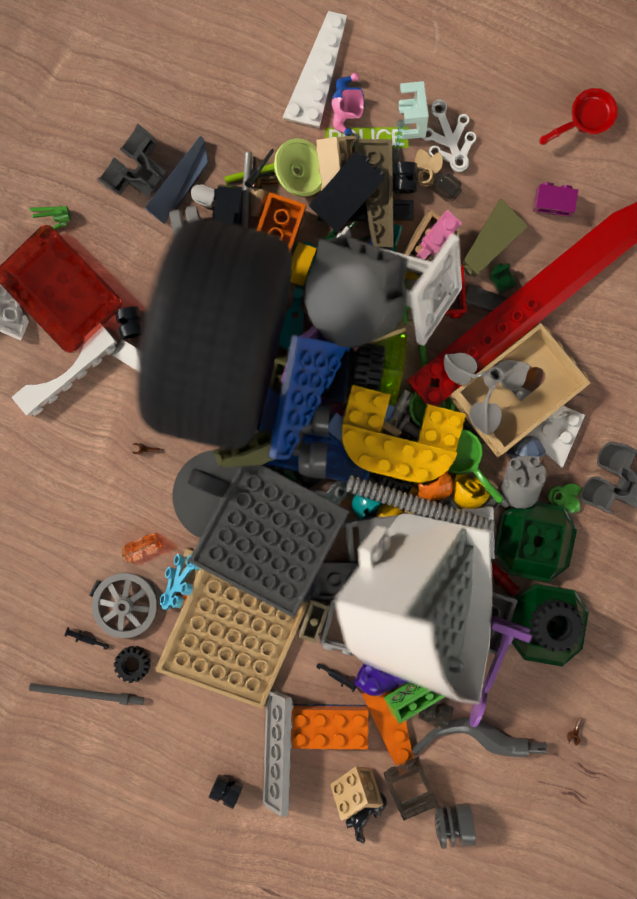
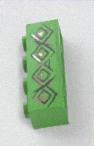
M407 683L385 696L384 699L390 713L400 724L446 696L414 683Z

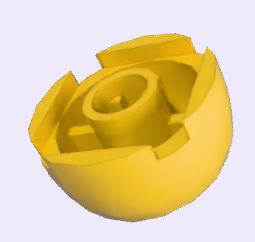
M467 473L456 475L453 480V491L451 493L456 505L461 509H476L483 506L490 497V493L485 490V487L478 478L473 476L471 479L467 477Z

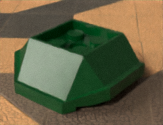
M536 502L528 508L511 507L500 515L495 539V554L510 575L549 583L570 567L577 528L566 509L561 506ZM540 536L542 539L541 544L535 546L533 540L535 537Z
M535 583L514 596L518 601L511 622L529 628L531 626L529 619L533 618L531 615L532 611L536 612L538 604L541 606L543 601L547 600L550 602V599L562 600L573 606L579 612L578 614L582 616L583 620L581 623L584 624V629H581V632L584 634L583 637L579 636V644L574 643L572 650L566 648L567 652L563 653L560 650L558 653H555L552 650L545 649L533 636L529 643L513 638L512 644L524 660L563 667L583 649L589 611L575 590ZM556 615L549 620L554 622V626L552 629L547 630V633L550 636H556L563 632L566 626V620L563 615Z

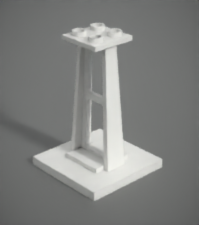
M346 226L337 235V237H340V234L351 237L349 227ZM454 234L450 235L432 262L390 251L408 258L406 270L423 275L412 291L406 289V305L413 310L416 341L423 346L462 289L459 236Z

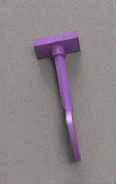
M496 616L491 618V629L502 633L501 642L485 679L480 702L472 706L470 726L474 728L477 727L483 716L488 691L494 683L509 644L512 643L513 638L529 643L532 634H529V628Z

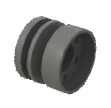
M456 804L455 814H452L450 806L446 805L445 815H443L442 807L436 806L435 829L441 849L447 848V839H449L451 848H455V838H459L462 847L475 846V830L470 804Z

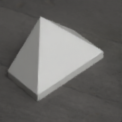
M122 339L112 355L138 371L140 350Z

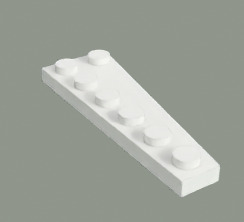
M328 11L285 110L283 120L320 129L347 15Z

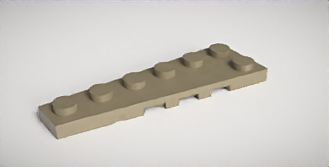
M356 139V142H354L355 152L359 155L361 152L370 159L368 163L373 168L378 166L385 173L383 175L385 181L365 201L372 245L386 250H393L392 139Z

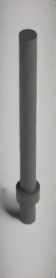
M30 683L29 691L119 702L121 705H128V703L143 705L144 697L129 696V693L113 694Z

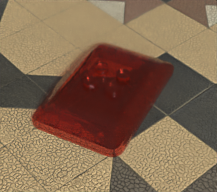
M43 225L38 228L0 265V284L67 353L78 351L122 307V300L117 293L50 225Z

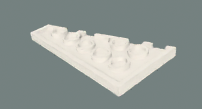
M524 388L512 391L520 401L531 393ZM562 406L526 436L538 438L545 448L546 455L555 461L560 468H563L585 415Z

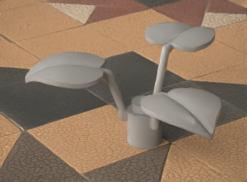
M456 353L446 354L444 357L445 371L454 383L467 385L471 377H484V383L490 387L484 403H475L469 412L472 424L483 434L490 435L497 429L502 417L501 410L497 404H488L495 386L501 382L502 386L507 390L513 391L521 388L526 380L530 365L521 361L506 360L497 364L496 367H492L488 372L483 371L482 373L474 374L477 370V364L470 355Z

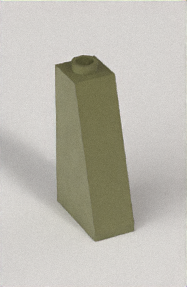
M502 198L495 205L462 262L464 271L469 276L476 277L528 227Z

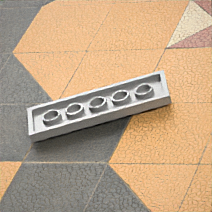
M271 689L266 700L263 805L279 816L284 817L288 816V808L290 806L289 788L291 783L289 773L291 768L290 750L292 748L291 730L293 726L291 713L293 702L291 697Z

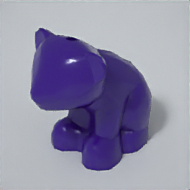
M363 663L354 681L355 686L370 696H381L401 685L411 683Z

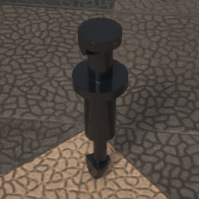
M67 627L64 634L65 637L71 636L76 638L75 642L77 643L82 641L90 645H100L105 650L109 648L107 643L104 644L97 641L94 637L83 634L82 630H79V633Z
M322 663L317 664L316 667L319 670L322 668L328 672L330 677L341 683V687L345 684L351 688L352 692L357 688L354 683L347 680L348 675L345 677L334 669L326 668Z

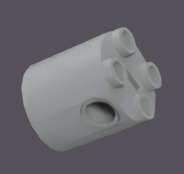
M519 456L510 460L501 486V494L510 506L528 508L537 502L547 477L546 469L540 462V459L537 456Z

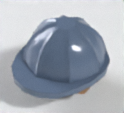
M525 436L507 450V454L514 458L519 456H537L542 463L546 451L538 438Z

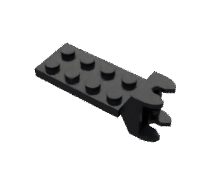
M324 560L303 602H309L314 597L315 600H337V595L360 567V561Z

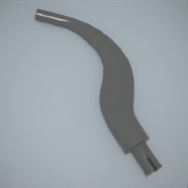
M470 718L454 719L439 725L412 748V751L417 755L437 737L451 733H465L475 738L486 750L493 754L508 757H528V754L547 755L546 742H528L527 738L508 737L483 720H480L477 727L474 728L470 726Z

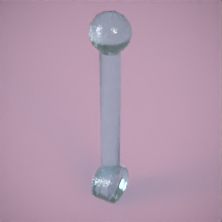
M403 120L397 122V140L395 152L392 154L395 160L400 157L398 152L402 128L405 125Z

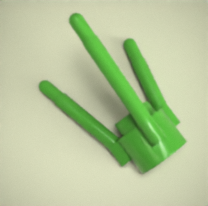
M67 206L29 208L30 211L37 212L51 211L33 214V218L53 216L54 221L59 222V224L32 237V241L61 227L68 226L67 222L71 221Z

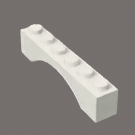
M100 323L85 336L82 351L67 372L47 383L26 385L11 398L26 415H38L43 411L42 407L45 404H50L58 398L57 394L62 390L65 392L71 388L74 380L83 378L87 374L86 370L91 366L95 367L100 364L101 358L106 354L110 355L117 349L116 346L119 342Z

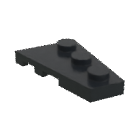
M350 347L349 351H345L340 360L342 364L336 371L335 377L328 389L325 388L323 390L321 398L349 405V397H347L348 388L351 386L349 371L352 369L354 347Z

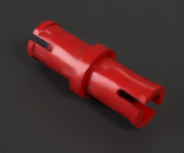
M491 561L492 578L495 580V583L501 585L510 596L516 594L515 590L518 591L520 587L508 577L506 572H503Z

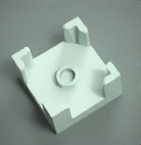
M424 81L401 83V93L415 92L414 99L399 100V113L404 114L405 124L416 123L417 128L402 130V139L426 137L429 117Z

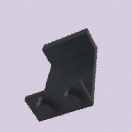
M355 152L309 205L337 233L343 229L347 221L376 188L385 181L383 177L385 173L378 166L373 168L368 163L370 159L362 152L360 155Z

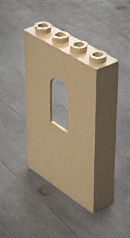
M541 323L479 372H488L502 361L515 360L529 364V369L534 367L540 368L545 374L543 384L522 401L511 390L505 389L501 382L495 386L488 404H497L501 410L502 417L499 426L490 435L483 434L472 424L469 417L471 407L478 402L484 403L490 387L484 383V377L471 378L467 385H462L449 396V399L458 410L466 414V420L497 457L504 454L590 384L587 374L579 370L575 360L565 353L562 344L559 341H555L551 336V331Z

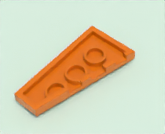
M395 690L381 696H370L361 692L394 764L414 762L406 720L399 724L390 713L384 699L385 696Z

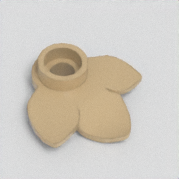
M419 149L415 157L417 176L414 178L417 179L420 185L428 187L435 182L436 174L443 166V157L440 152L432 157L422 149ZM426 174L430 175L428 180H424Z

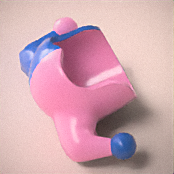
M357 73L338 79L336 82V92L332 97V108L334 110L333 126L334 129L345 133V136H351L352 130L344 126L345 120L360 118L364 111V94L362 89L348 87L350 82H357L359 80V74Z

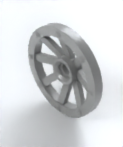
M117 573L106 578L97 587L92 598V614L97 625L107 634L117 638H131L143 633L152 624L157 613L158 602L153 587L143 577L133 573ZM125 580L122 596L119 595L113 582ZM133 581L143 589L130 598L128 596L131 582ZM106 587H108L115 602L101 598ZM147 593L150 606L134 605L136 600ZM121 604L126 606L125 610L121 609ZM100 605L112 607L114 610L103 617ZM132 611L149 612L142 624ZM116 615H119L118 629L107 623ZM125 616L136 626L135 629L124 630Z

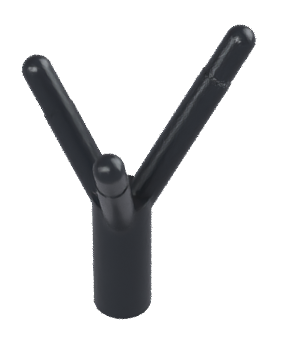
M274 149L269 151L258 169L256 157H253V173L245 181V185L248 188H251L260 177L275 175L274 172L261 173V170L273 154Z

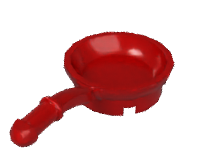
M601 88L584 90L576 97L572 105V121L557 129L554 128L553 131L541 136L539 143L545 145L574 127L580 132H586L589 135L607 131L613 126L617 118L618 107L615 99L609 92Z

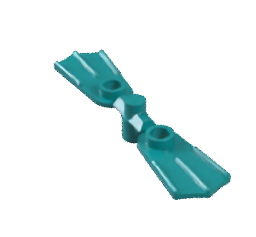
M309 241L302 242L306 245L317 248L318 251V247L313 245ZM316 251V254H315V257H314V260H313V263H312V267L314 266V263H315V260H316L317 251ZM297 284L293 291V305L286 313L279 346L288 351L290 350L292 336L299 337L303 335L304 313L301 309V304L304 297V286ZM298 313L299 317L294 319L292 318V314Z

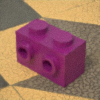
M550 182L539 184L535 192L533 212L571 217L576 210L579 189H573L570 185L558 187Z

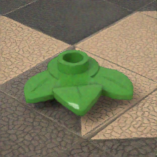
M567 483L562 487L553 486L548 490L547 497L552 505L564 507L568 513H576L580 510V502L576 497L582 491V488L573 483ZM560 493V496L555 498L556 494Z

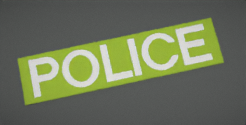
M347 127L352 130L351 136H356V139H392V148H408V139H402V130H408V127ZM325 128V139L345 136V133L334 128Z

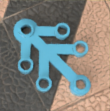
M176 554L174 558V565L177 566V569L173 567L166 569L165 577L168 578L167 589L160 597V605L164 610L173 609L174 607L181 608L183 606L184 599L181 596H176L177 592H181L183 595H191L192 584L184 583L192 570L199 571L201 568L188 562L191 555L187 557V566L183 572L185 557L181 554Z

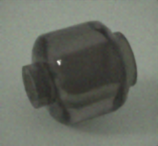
M450 172L443 175L440 173L433 182L435 184V194L446 202L454 201L463 190L461 188V181Z

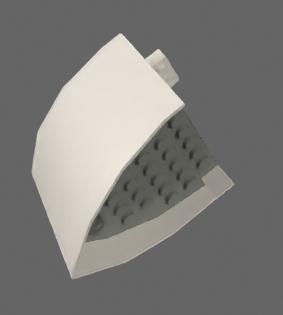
M406 513L399 515L389 529L376 526L359 548L360 567L336 597L338 616L348 650L363 663L456 701L479 704L491 634L493 589L490 531Z

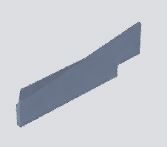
M199 136L145 207L150 215L165 224L172 208L178 209L209 164L205 141L202 136Z

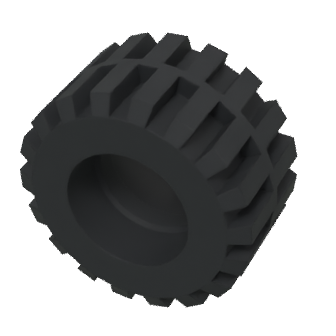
M369 343L358 346L352 385L375 391L379 390L385 358L384 346Z
M550 599V602L545 600L541 606L538 604L536 612L532 611L531 613L533 618L529 619L531 624L529 628L533 633V638L541 646L555 653H558L559 650L563 653L567 652L566 648L572 650L574 643L579 644L580 640L578 638L579 636L583 637L584 633L581 632V629H584V624L581 623L583 620L582 616L578 614L579 612L573 606L562 600L557 601L555 599ZM556 615H563L566 620L565 629L559 635L550 636L547 633L548 621Z

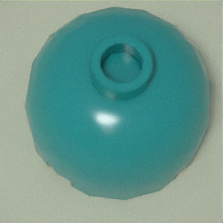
M356 493L352 500L353 512L360 520L369 518L382 506L380 500L379 502L376 499L370 500V497L364 498V495L358 496V493Z

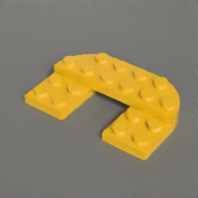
M355 385L351 386L348 400L349 405H346L341 425V440L346 453L354 463L367 471L411 482L434 480L451 467L457 456L456 450L466 414L427 404L418 440L415 442L381 433L390 394Z

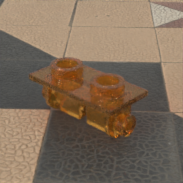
M158 533L148 534L139 541L127 543L122 547V558L125 557L127 563H134L144 558L143 551L146 552L147 556L159 552L163 546L161 541H158Z

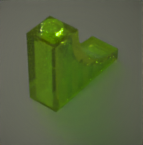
M397 334L387 338L378 392L390 394L388 405L391 406L396 405L404 372L408 336L404 334Z

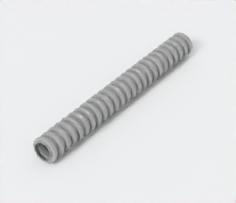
M351 475L347 482L346 492L348 493L350 491L354 495L358 493V496L364 495V498L370 497V500L376 499L377 502L380 500L381 503L384 504L386 502L389 506L393 504V507L399 506V509L405 508V511L411 510V513L416 512L418 515L421 513L424 517L428 515V518L434 517V519H440V521L490 531V535H492L495 528V521L492 519L489 521L488 518L483 519L482 516L477 517L476 514L471 515L470 512L465 513L464 510L460 511L458 508L454 510L453 507L448 508L447 505L442 506V503L436 504L435 501L430 502L429 499L425 500L423 497L419 499V496L413 497V494L407 495V492L401 493V490L395 491L394 488L389 489L388 486L385 488L382 484L378 486V483L372 484V481L366 482V479L360 480L359 477L354 478Z

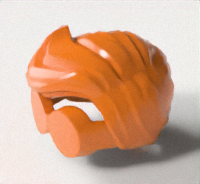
M447 471L434 480L418 482L419 498L429 499L430 502L445 499L453 491L452 479Z

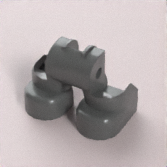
M137 124L131 136L123 147L120 148L123 154L135 160L138 164L137 168L132 171L114 157L102 176L98 177L97 182L119 196L128 184L146 197L151 192H155L154 187L159 180L163 181L162 176L166 171L149 158V155L158 144L153 135Z
M319 404L316 407L307 426H303L298 435L300 440L295 445L291 454L299 456V474L307 478L325 479L327 443L313 442L311 445L305 444L304 436L328 437L330 405Z
M608 442L598 454L597 465L610 473L617 474L620 478L616 486L597 476L589 478L582 487L581 501L609 514H615V511L609 510L614 499L637 508V473L630 469L634 457H637V450L627 444Z

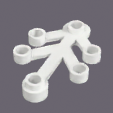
M441 99L435 100L432 104L431 112L435 117H438L445 136L433 132L431 128H427L426 132H430L431 136L424 137L423 140H433L449 147L452 154L441 151L438 146L434 145L429 149V155L432 157L431 151L435 149L438 153H441L443 160L450 163L451 168L455 172H463L469 166L467 154L471 145L476 140V134L474 132H467L464 137L465 143L461 151H459L457 143L464 127L469 123V117L466 114H461L457 119L456 129L452 133L445 115L447 110L446 102ZM440 107L442 111L436 112L435 108ZM465 118L466 123H461L460 119ZM467 136H472L473 140H467ZM456 161H462L463 165L458 166Z

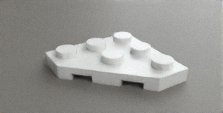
M0 270V332L21 340L29 321L20 307L21 304L15 291L12 290L7 273Z

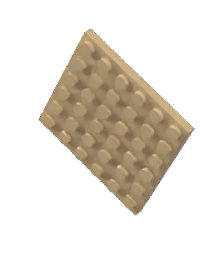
M200 569L193 582L192 593L186 598L156 666V672L263 709L309 603L302 602L293 618L209 572Z

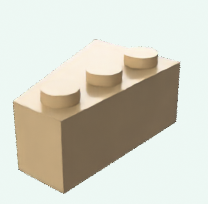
M356 136L316 140V152L319 158V173L322 183L321 191L354 154L352 153V142H356Z
M433 211L425 214L402 254L418 258L416 255L423 248L420 246L421 240L439 220V215ZM458 228L453 234L459 236L463 231ZM429 254L425 260L430 261L436 254L434 256Z

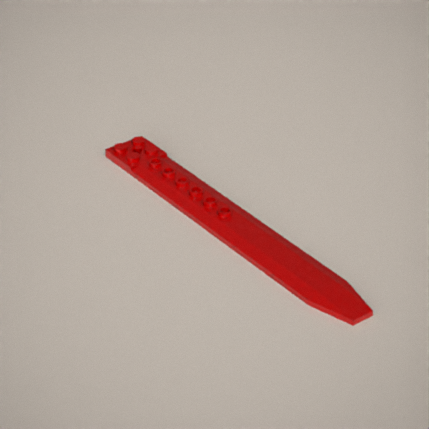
M637 202L608 216L411 376L407 382L426 406L427 404L438 406L462 386L454 383L448 377L444 367V357L446 354L464 353L470 355L476 361L477 370L474 374H477L637 243ZM431 378H433L434 380L437 379L439 381L438 388H436L435 386L432 388L430 387Z

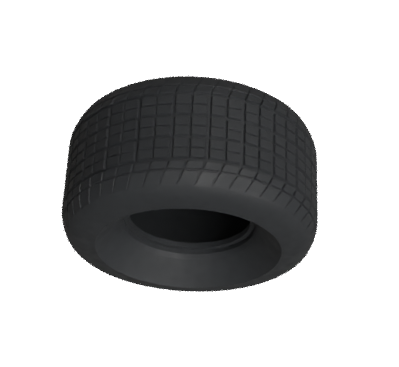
M202 218L185 222L173 235L165 250L153 285L142 334L137 372V401L140 417L144 424L156 433L200 444L204 443L205 445L218 448L223 447L224 449L245 446L253 437L264 408L273 373L274 360L278 351L291 281V251L288 244L280 237L272 233L268 235L264 231L248 230L246 227L233 224L228 225V223Z

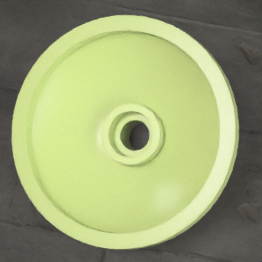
M300 138L291 139L282 144L276 153L274 162L276 176L281 185L288 192L298 197H309L319 192L322 183L316 146Z

